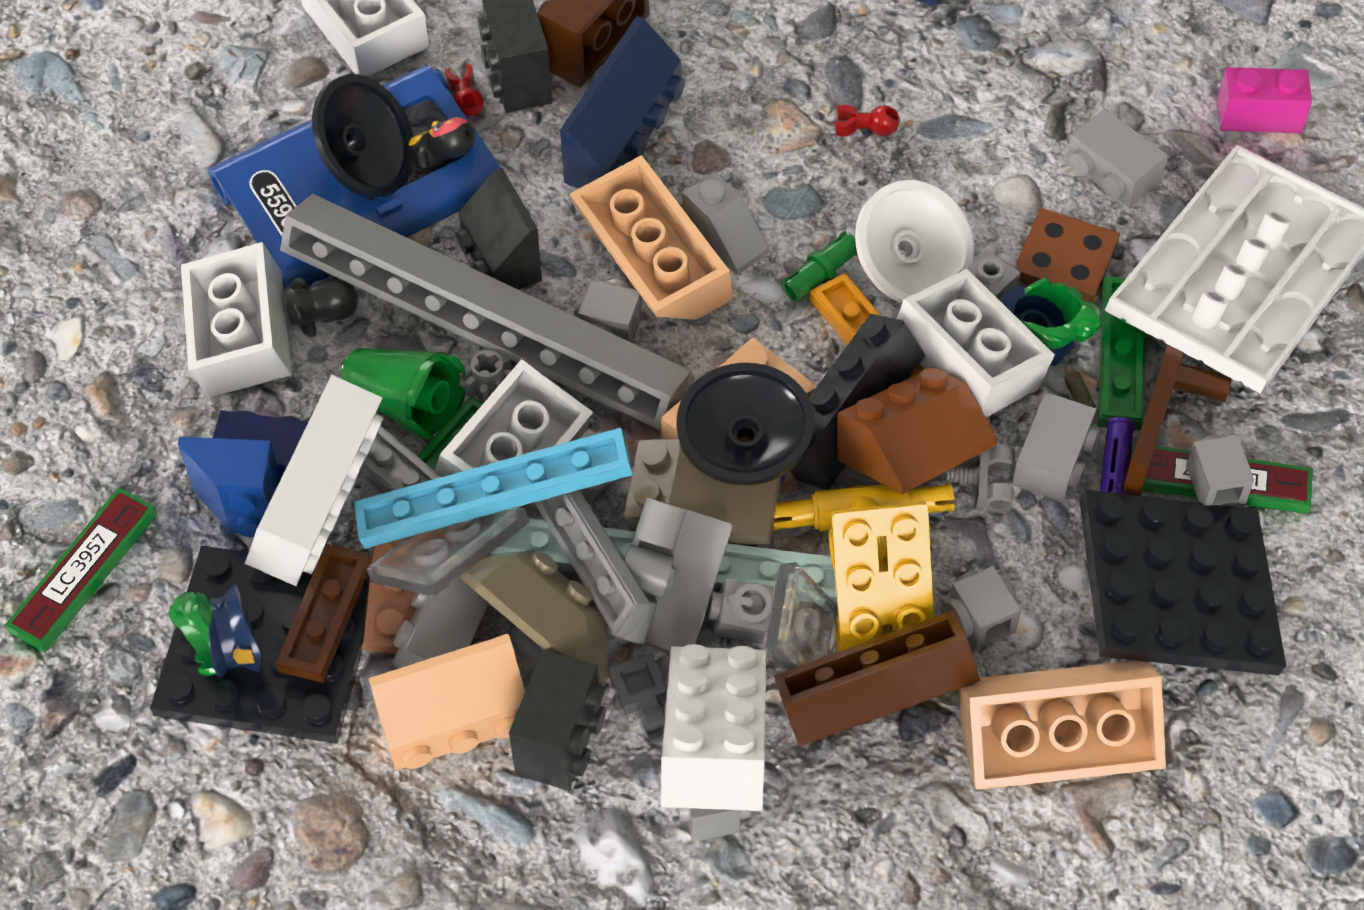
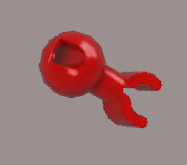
M470 64L465 65L466 73L463 75L462 80L458 76H454L451 73V69L447 68L445 70L446 83L450 90L456 92L453 96L454 101L466 117L478 116L483 111L484 99L478 90L472 88L474 85L472 66Z
M850 105L837 106L838 120H847L835 122L836 135L840 137L850 136L857 129H870L877 136L887 137L894 134L900 125V116L892 106H877L871 113H857Z

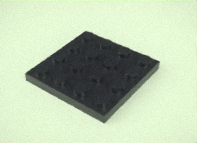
M1085 489L1079 502L1099 657L1278 676L1287 665L1257 509L1204 505L1197 502Z
M201 545L187 592L205 593L212 599L225 595L232 582L237 584L255 637L262 650V671L259 673L240 666L228 669L222 678H219L216 674L210 676L200 674L198 667L203 664L196 662L195 655L197 653L186 639L182 630L175 627L150 706L153 716L338 744L363 651L361 650L369 572L324 683L279 672L276 665L312 575L303 571L297 586H294L245 564L249 552Z

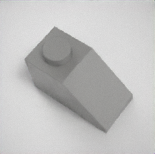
M715 171L682 192V209L720 259L736 274H739L769 253V247L743 197Z

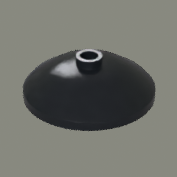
M359 74L340 76L328 82L320 90L313 107L312 130L317 151L328 171L345 188L360 196L379 198L396 192L397 189L406 183L414 165L409 150V140L413 137V132L400 103L382 84L372 78Z
M734 363L721 366L704 374L686 391L677 412V435L680 446L688 460L707 476L734 485L761 484L785 475L804 458L814 435V412L810 399L797 381L783 371L758 363ZM745 436L753 439L749 442L739 441L741 437Z

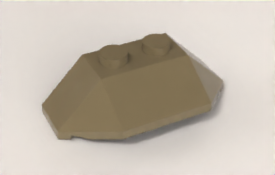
M527 550L474 556L453 562L449 568L450 571L461 578L462 581L482 596L542 649L597 664L599 684L608 681V667H611L604 617L592 600L594 596L591 591L577 581H569L557 570L558 564L550 556L540 551Z

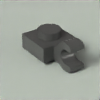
M649 653L608 667L609 679L624 715L638 711L649 742L652 743L663 739L665 716L659 703L667 700V686L653 654Z

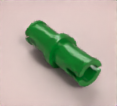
M843 231L839 237L820 252L813 251L806 257L807 262L781 281L784 293L792 301L798 303L810 290L814 289L821 282L825 283L836 276V270L858 255L855 237L851 233Z

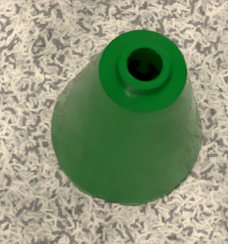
M357 348L346 356L341 365L343 380L382 397L378 410L420 438L432 440L434 438L433 434L438 430L440 431L462 407L465 398V387L459 386V373L466 375L465 367L458 357L446 352Z

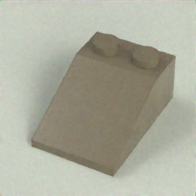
M678 439L639 440L623 517L631 531H636L646 497L730 523L732 525L728 540L730 544H770L781 477L755 485L724 483L698 470L684 454Z

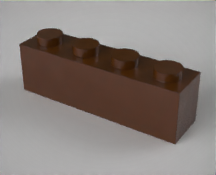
M955 610L774 675L780 697L799 747L981 681L967 636Z

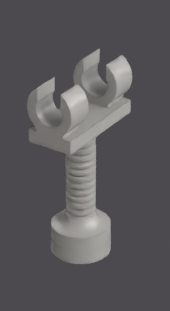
M996 445L977 456V467L972 468L969 466L968 468V466L959 467L958 465L931 480L954 481V483L963 482V484L972 483V485L976 486L975 510L983 511L986 508L992 512H1008L1011 510L1014 488L1007 483L988 484V471L994 474L1011 473L1013 464H1015V449L1008 445Z

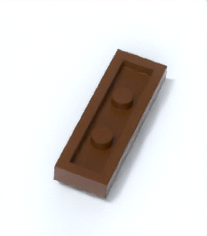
M325 544L276 661L279 672L324 683L371 567L370 554Z

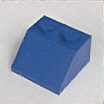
M179 437L178 447L194 493L231 533L254 537L281 480L271 440Z

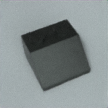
M503 168L494 170L459 211L461 230L456 231V237L464 255L471 253L475 260L473 262L475 270L519 290L542 281L538 229Z

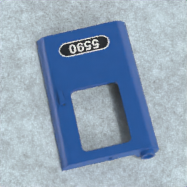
M424 65L383 85L397 99L403 110L422 101L430 100L437 106L446 120L460 117L468 121L447 91L446 80L437 68L433 70L429 65ZM311 119L208 168V174L222 202L226 206L229 204L233 205L256 243L263 242L281 269L283 288L286 292L287 286L291 285L296 278L305 279L307 285L310 286L313 282L331 275L280 251L286 214L310 195L315 194L404 237H409L459 212L494 170L501 167L474 129L476 138L473 147L465 157L397 189L394 193L377 200H370L345 188L328 171L319 156L314 142Z

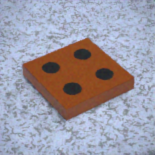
M1040 208L1016 262L1018 271L1021 272L1019 281L1031 285L1047 277L1049 282H1064L1066 286L1077 289L1083 295V299L1086 302L1094 303L1102 284L1103 276L1106 274L1117 247L1120 233Z

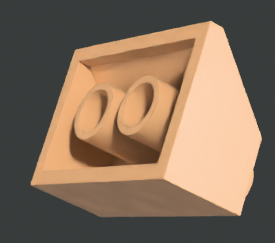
M509 634L368 678L379 723L395 771L405 767L409 769L422 767L428 764L432 758L451 752L456 754L468 752L474 749L478 743L497 737L501 739L509 738V731L525 693Z

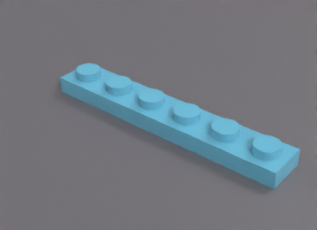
M622 428L354 501L359 541L364 549L631 476L633 471Z

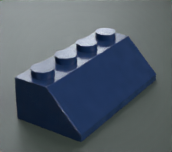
M636 16L560 129L565 184L579 189L634 160L636 157L643 155L648 145L649 136L654 129L658 130L662 126L667 108L672 101H678L682 95L685 79L681 78V59L644 18Z

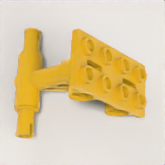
M951 483L915 487L904 494L884 484L855 485L849 488L815 491L814 494H810V499L777 502L773 531L813 526V529L819 532L829 531L830 557L836 580L838 617L835 618V634L838 652L934 617L928 513L954 512L955 504L951 502V500H954V492Z

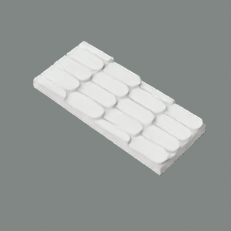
M1236 145L1110 297L1105 311L1121 320L1124 318L1132 326L1159 340H1165L1164 343L1198 361L1201 359L1207 366L1237 382L1242 381L1243 385L1261 394L1364 255V208Z

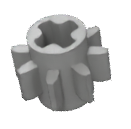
M482 350L477 353L471 352L472 359L470 365H463L466 375L461 374L462 380L465 381L466 395L471 396L475 394L483 403L512 371V361L506 357L502 358L499 353L493 350Z

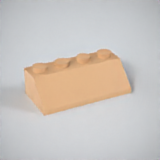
M642 155L569 194L570 200L656 317L697 320L733 300L730 270Z
M1126 661L981 677V681L959 689L961 725L975 790L1166 768L1162 676L1149 662Z

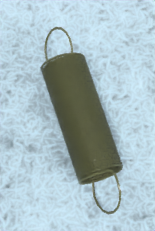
M1073 368V372L1066 374L1064 377L1073 400L1096 408L1097 411V407L1080 372L1074 371Z

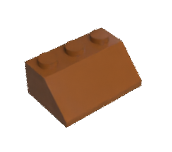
M931 367L924 369L919 374L900 383L893 384L888 389L867 399H862L857 404L837 413V460L901 494L997 445V436L967 384L939 368Z

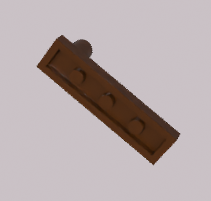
M1167 344L1122 492L1131 495H1141L1173 388L1225 403L1232 378L1181 363L1184 352Z

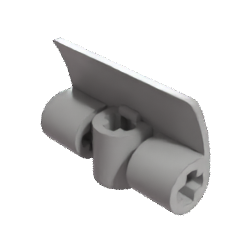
M646 497L632 544L629 543L624 562L650 602V605L628 636L617 637L639 644L647 643L670 652L671 646L684 647L696 644L732 525L713 517ZM606 624V633L615 636L609 625Z

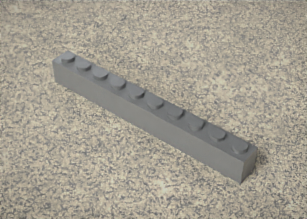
M315 194L310 195L285 216L280 251L489 350L496 351L512 361L518 363L522 359L542 375L658 430H661V417L682 400L686 392L691 370Z

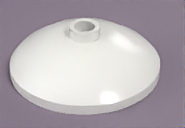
M901 180L888 184L875 192L866 201L859 213L855 230V241L860 263L872 283L885 295L900 303H903L905 298L957 274L960 270L967 269L973 263V236L964 213L950 196L931 184L917 180ZM898 245L905 250V257L900 253Z

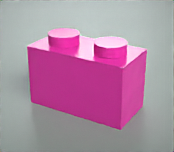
M1226 67L1217 98L1220 131L1302 133L1312 103L1309 71L1303 69Z

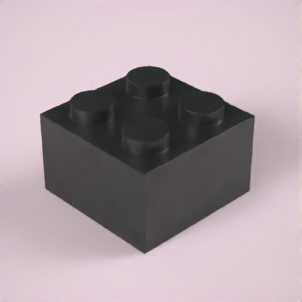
M482 0L484 16L477 17L481 40L482 42L487 41V44L480 45L485 69L490 68L494 72V74H489L494 99L501 97L505 113L552 104L549 52L533 0Z
M541 650L509 731L516 776L570 791L575 776L582 777L584 775L590 758V748H586L591 733L596 735L600 733L606 714V707L601 706L604 685L599 684L597 664L548 650Z

